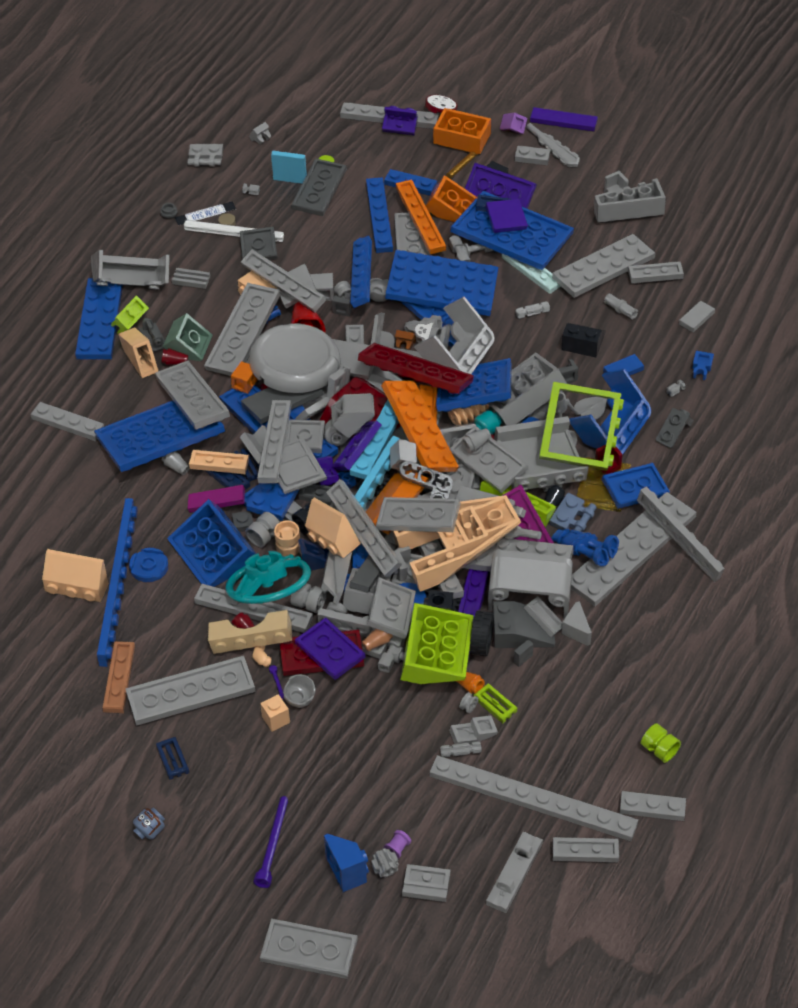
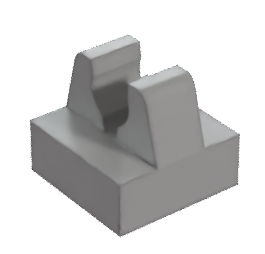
M264 122L252 130L249 135L252 142L255 140L261 145L264 142L262 136L267 141L270 139L271 135L268 130V124Z

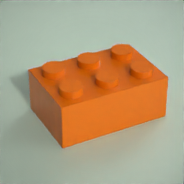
M444 108L433 128V144L481 154L491 135V118Z

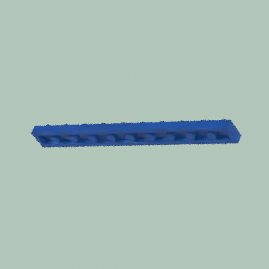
M125 498L97 651L100 667L108 666V661L112 658L113 653L111 644L116 638L114 627L118 626L119 617L117 610H121L120 594L124 593V583L122 582L127 576L125 565L129 563L130 554L128 548L132 547L131 533L135 531V522L133 520L137 518L138 513L137 506H134L132 498Z

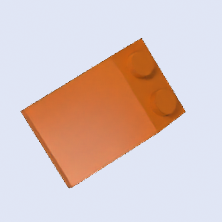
M444 175L434 188L425 206L436 217L455 222L477 197Z

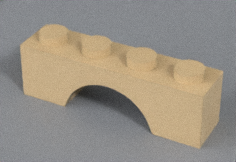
M287 610L267 613L265 619L260 624L247 629L234 627L229 620L210 622L208 641L213 654L292 641V622Z

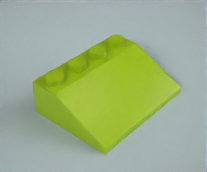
M414 603L400 680L417 684L465 680L474 615Z

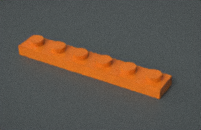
M412 179L396 183V189L429 254L446 251V244Z

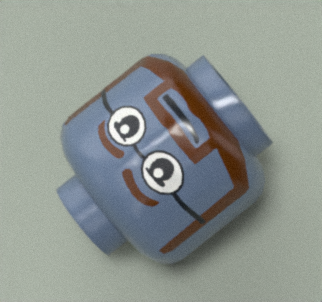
M145 808L134 818L133 824L136 828L133 831L141 839L146 837L152 840L164 829L165 824L163 821L165 818L155 808Z

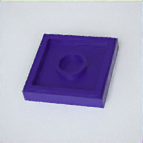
M519 199L486 202L485 207L494 233L527 229L528 224Z

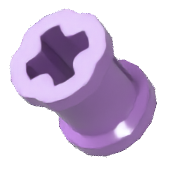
M396 830L390 843H386L384 848L390 849L391 853L395 852L399 859L404 847L411 843V838L402 830Z

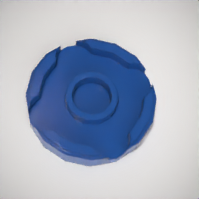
M141 549V552H136L130 559V572L139 581L154 582L161 579L168 571V559L159 549Z

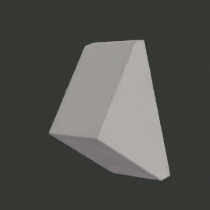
M579 601L574 604L563 620L562 634L582 644L591 645L592 632Z

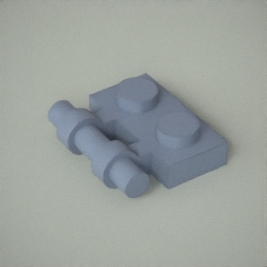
M567 493L551 517L549 525L561 530L571 527L573 530L583 532L587 527L586 523L594 516L597 506L590 503L588 508H584L585 500ZM577 515L582 516L580 520H575Z

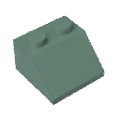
M186 313L173 321L162 347L167 350L170 348L187 354L189 360L202 361L213 334Z

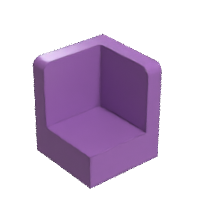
M517 113L503 114L500 130H511L518 134H524L527 118Z

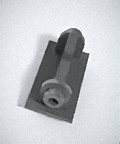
M149 318L143 319V327L139 328V331L149 339L152 351L164 349L162 346L165 339L156 323H153Z

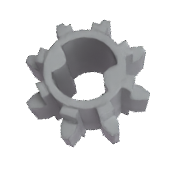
M384 848L372 855L371 863L375 874L379 873L380 877L386 878L398 871L399 860L395 852L391 853L390 849Z

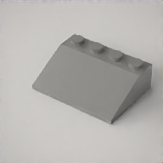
M534 353L512 369L511 399L503 402L488 403L489 410L499 415L504 426L519 424L525 417L532 415L537 408L548 403L551 397L553 382L567 383L558 368L538 353Z

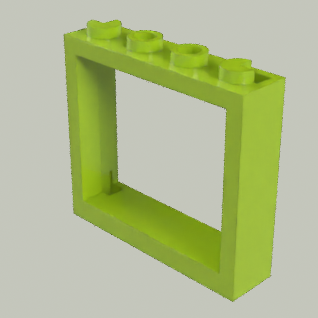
M553 382L539 459L577 466H588L589 468L607 471L608 466L613 464L614 455H610L611 448H615L617 436H614V431L619 429L621 418L617 417L618 410L622 411L624 399H620L621 393ZM560 390L614 400L603 461L549 452Z

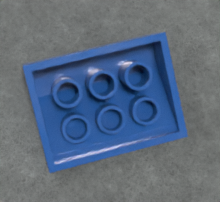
M210 499L167 538L200 583L213 587L228 580L234 572L246 566L245 561L249 557L257 554L224 511Z

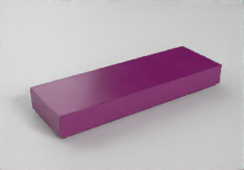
M244 485L189 494L188 511L189 513L195 512L208 499L220 508L244 504Z

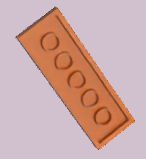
M384 381L381 387L409 442L416 443V456L420 464L438 472H456L459 466L415 381Z

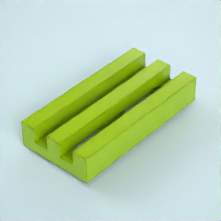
M489 683L474 694V696L478 697V703L502 724L506 721V718L509 719L512 716V713L515 714L517 712V707ZM486 691L489 692V693H490L493 697H495L497 700H495L494 698H492L491 696H489V695L486 693ZM499 702H501V703H502L505 707H507L509 710H506L504 707H502V706L499 704Z

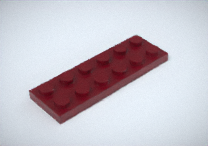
M372 343L358 355V361L364 362L365 365L380 367L383 371H392L397 373L398 376L410 377L416 382H425L431 384L434 388L446 389L452 394H459L473 382L474 375L377 343Z

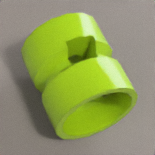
M656 723L646 731L642 737L641 745L650 752H654L657 758L666 763L677 753L681 746V741L672 734L667 735V730Z

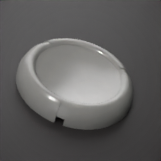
M297 323L278 325L262 333L252 345L249 356L250 368L259 381L263 378L266 386L288 393H305L326 386L329 376L338 371L341 364L339 349L330 336L313 326Z

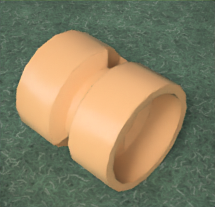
M293 521L278 523L274 529L277 552L281 553L282 556L290 554L295 556L299 553L298 540L300 539V530L298 525Z

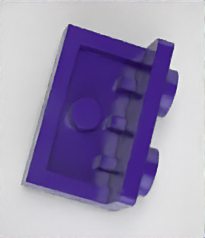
M396 106L384 108L383 132L415 135L418 121L416 110L412 108L401 109Z

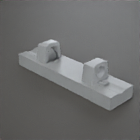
M522 832L486 900V905L507 913L543 844V839Z

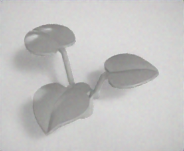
M559 392L556 413H558L559 417H562V413L569 406L576 415L581 414V416L592 414L596 420L603 415L607 398H585L578 401L573 407L569 399H566L565 394ZM550 400L527 417H535L538 420L544 419L548 413ZM569 431L576 447L577 435L574 431Z

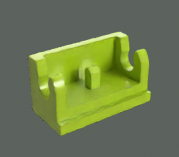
M136 295L114 318L115 320L111 323V326L117 325L120 328L117 334L127 331L149 307Z

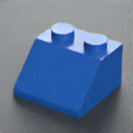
M330 834L324 835L326 859L342 891L345 892L367 883V873H369L366 862H368V858L364 849L360 850L356 842Z

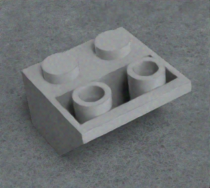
M371 393L343 395L331 407L332 426L348 438L353 434H357L366 422H370L375 415L373 395Z

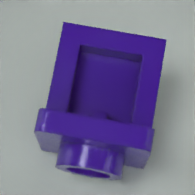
M331 456L316 458L327 476L326 480L319 482L320 485L328 486L336 483L339 480V475L332 467L333 458Z

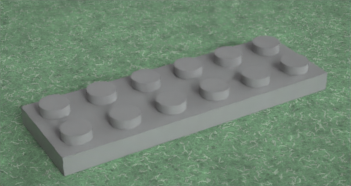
M632 234L553 272L552 279L575 298L628 272L629 266L642 265L654 259L655 252Z
M247 283L204 365L206 370L231 376L241 361L246 363L252 345L260 336L281 295L280 290Z
M189 361L155 373L158 382L195 429L204 428L209 424L230 417L229 410Z
M502 538L482 555L464 566L463 569L491 572L492 556L498 550L565 556L570 559L574 550L573 545Z
M244 656L126 688L136 726L255 692V686Z

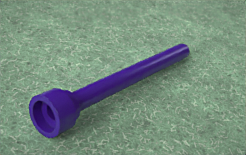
M286 796L280 798L262 868L255 873L253 883L260 888H268L271 885L272 875L270 868L288 804Z

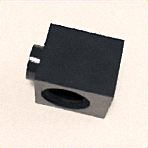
M429 590L428 598H424V605L452 611L453 592Z

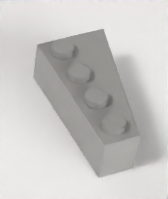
M656 178L652 180V183H638V187L630 188L628 186L624 187L620 192L613 190L595 195L594 214L597 222L664 215L666 197Z

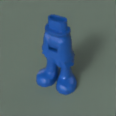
M558 529L552 536V540L557 542V544L573 545V555L579 556L583 554L599 566H606L609 558H614L619 547V539L615 535H609L605 538L604 542L597 540L598 537L595 534L589 532Z

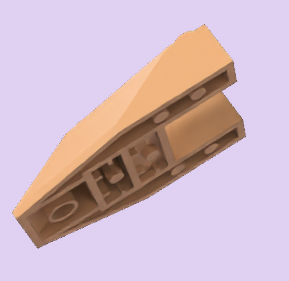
M506 495L460 501L461 504L454 532L392 531L398 548L409 546L410 549H413L439 538L445 547L444 550L410 562L413 578L420 592L445 581L490 549L521 523Z

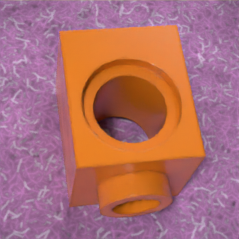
M242 361L231 374L232 388L247 394L258 381L250 368V364Z

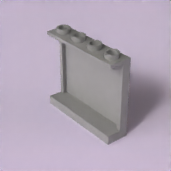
M568 416L554 419L549 452L579 457L568 430L570 425ZM546 420L496 427L494 440L528 465V470L520 477H515L514 482L511 484L512 489L519 485H522L524 490L580 482L586 480L589 467L539 459Z

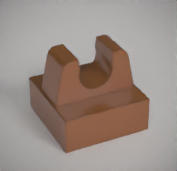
M396 330V347L401 348V344L406 343V350H411L412 345L416 341L415 334Z

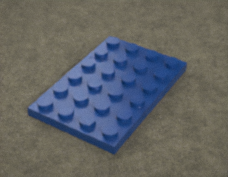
M482 191V193L480 194V195H486V196H494V197H497V196H495V195H493V194H490V193H488V192H485V191ZM476 198L455 221L450 232L543 270L573 234L574 228L522 207L528 224L526 230L494 233L488 213L476 211Z
M395 250L385 299L444 308L446 305L465 296L478 314L490 316L499 267Z
M170 401L97 429L94 432L96 438L116 466L123 472L138 465L146 464L156 458L164 457L171 452L182 450L189 445L200 443L207 438L215 437L225 432V429L220 421L209 424L204 428L195 429L175 402Z

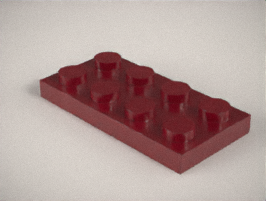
M359 629L341 631L362 650ZM292 637V641L280 643L283 676L324 671L295 644L297 637ZM364 659L352 668L364 667Z

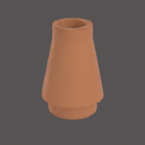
M375 628L362 641V644L369 652L376 647L389 643L393 635Z

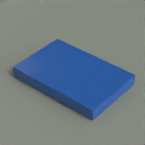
M653 463L606 474L601 479L618 509L638 504L637 499L640 490L646 486L656 494L657 498H660L666 492L670 493Z

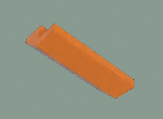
M405 471V474L408 475L412 471ZM416 472L414 478L417 479L418 473ZM396 473L376 497L366 513L376 526L384 497L417 498L424 487L404 480L399 473ZM421 475L422 481L428 482V477ZM380 530L388 535L391 533V531Z

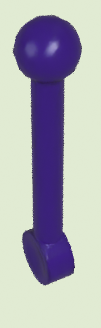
M272 665L269 667V672L273 674L279 696L282 700H285L277 676V667Z

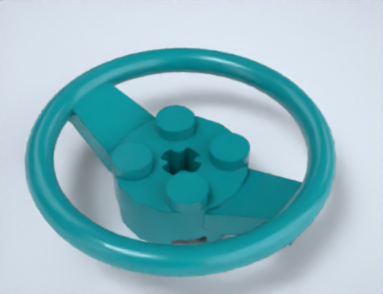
M268 551L269 555L259 556V553L245 561L246 566L238 569L230 576L226 583V593L231 599L246 604L276 601L301 589L308 582L311 569L299 556L294 557L291 554L282 556L277 551ZM298 566L303 570L301 578L293 585L275 593L252 596L261 584L262 587H270L274 584V581L287 575L286 567ZM243 576L238 588L234 591V584Z

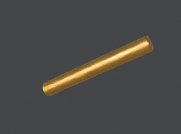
M470 152L446 176L450 179L454 177L478 154Z

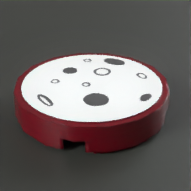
M430 95L425 101V107L436 114L437 112L442 113L444 108L457 110L458 107L453 99L443 95Z

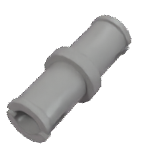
M610 293L606 295L604 303L614 308L617 313H622L632 320L637 316L638 310L628 305L625 300H620Z

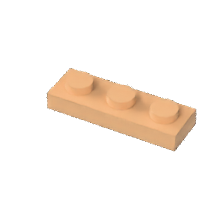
M193 450L189 467L196 470L246 474L249 456Z

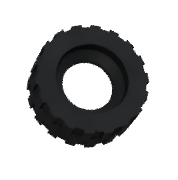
M476 611L471 632L470 654L488 656L494 625L493 612Z

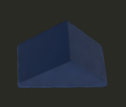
M300 538L298 540L299 557L309 565L311 571L325 568L329 549H323L319 545Z

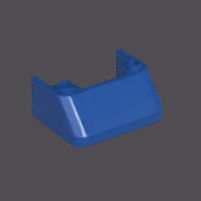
M625 369L603 373L602 377L611 388L610 392L621 393L620 399H624L622 411L618 410L617 415L618 418H621L619 429L614 431V436H617L616 447L624 454L650 417L651 407ZM607 399L610 408L613 410L614 400ZM612 411L601 426H599L592 414L569 419L571 426L584 444L595 449L606 445Z

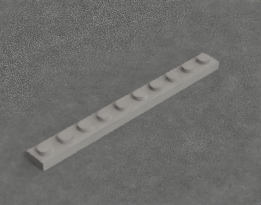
M438 755L430 770V777L628 841H632L638 825V819Z

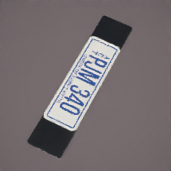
M233 201L177 216L175 220L178 225H182L186 220L196 221L236 210Z

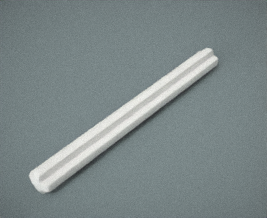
M186 220L184 223V229L188 231L240 237V231L255 229ZM275 231L276 242H283L284 233Z

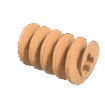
M489 404L473 405L465 409L456 408L449 411L448 416L455 425H462L461 422L468 424V420L474 422V417L489 409Z

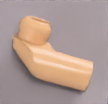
M266 645L255 647L252 654L253 660L259 665L268 667L272 660L264 652Z

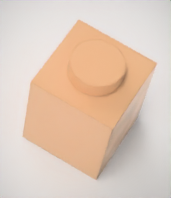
M279 694L260 703L262 718L272 732L290 723L289 709Z

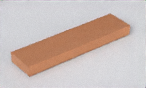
M114 641L103 712L124 713L127 697L126 688L129 685L135 650L134 642Z

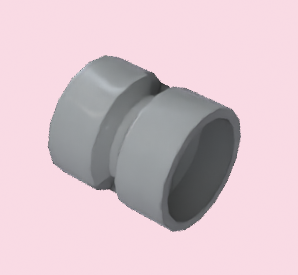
M263 512L256 519V522H253L246 528L245 534L253 545L263 548L271 538L275 537L274 529L280 522L270 512Z
M306 583L301 589L291 594V605L300 608L306 606V610L318 614L319 609L324 606L327 592H324L317 586L311 588V584Z

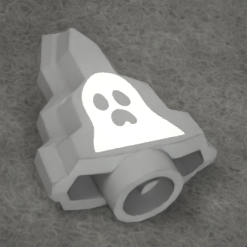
M432 315L430 318H423L421 321L413 320L406 322L404 329L406 332L414 333L418 343L434 335L440 340L443 322L441 316Z

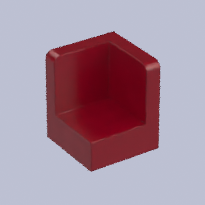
M606 445L596 449L595 460L603 461ZM617 447L611 448L610 455H614L612 466H608L607 471L600 470L604 475L621 469L622 453Z

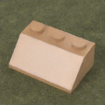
M315 497L311 500L305 524L309 532L307 534L309 539L313 543H319L323 549H329L333 555L337 554L344 558L361 544L349 521L343 513Z
M47 549L42 578L46 592L67 595L71 598H82L88 601H102L109 584L104 560Z

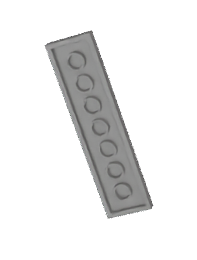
M668 492L659 498L670 509V512L682 521L684 526L688 525L696 517V511ZM646 510L617 535L619 539L617 553L614 558H609L606 566L596 565L592 559H589L572 574L571 590L593 606H597L672 539Z

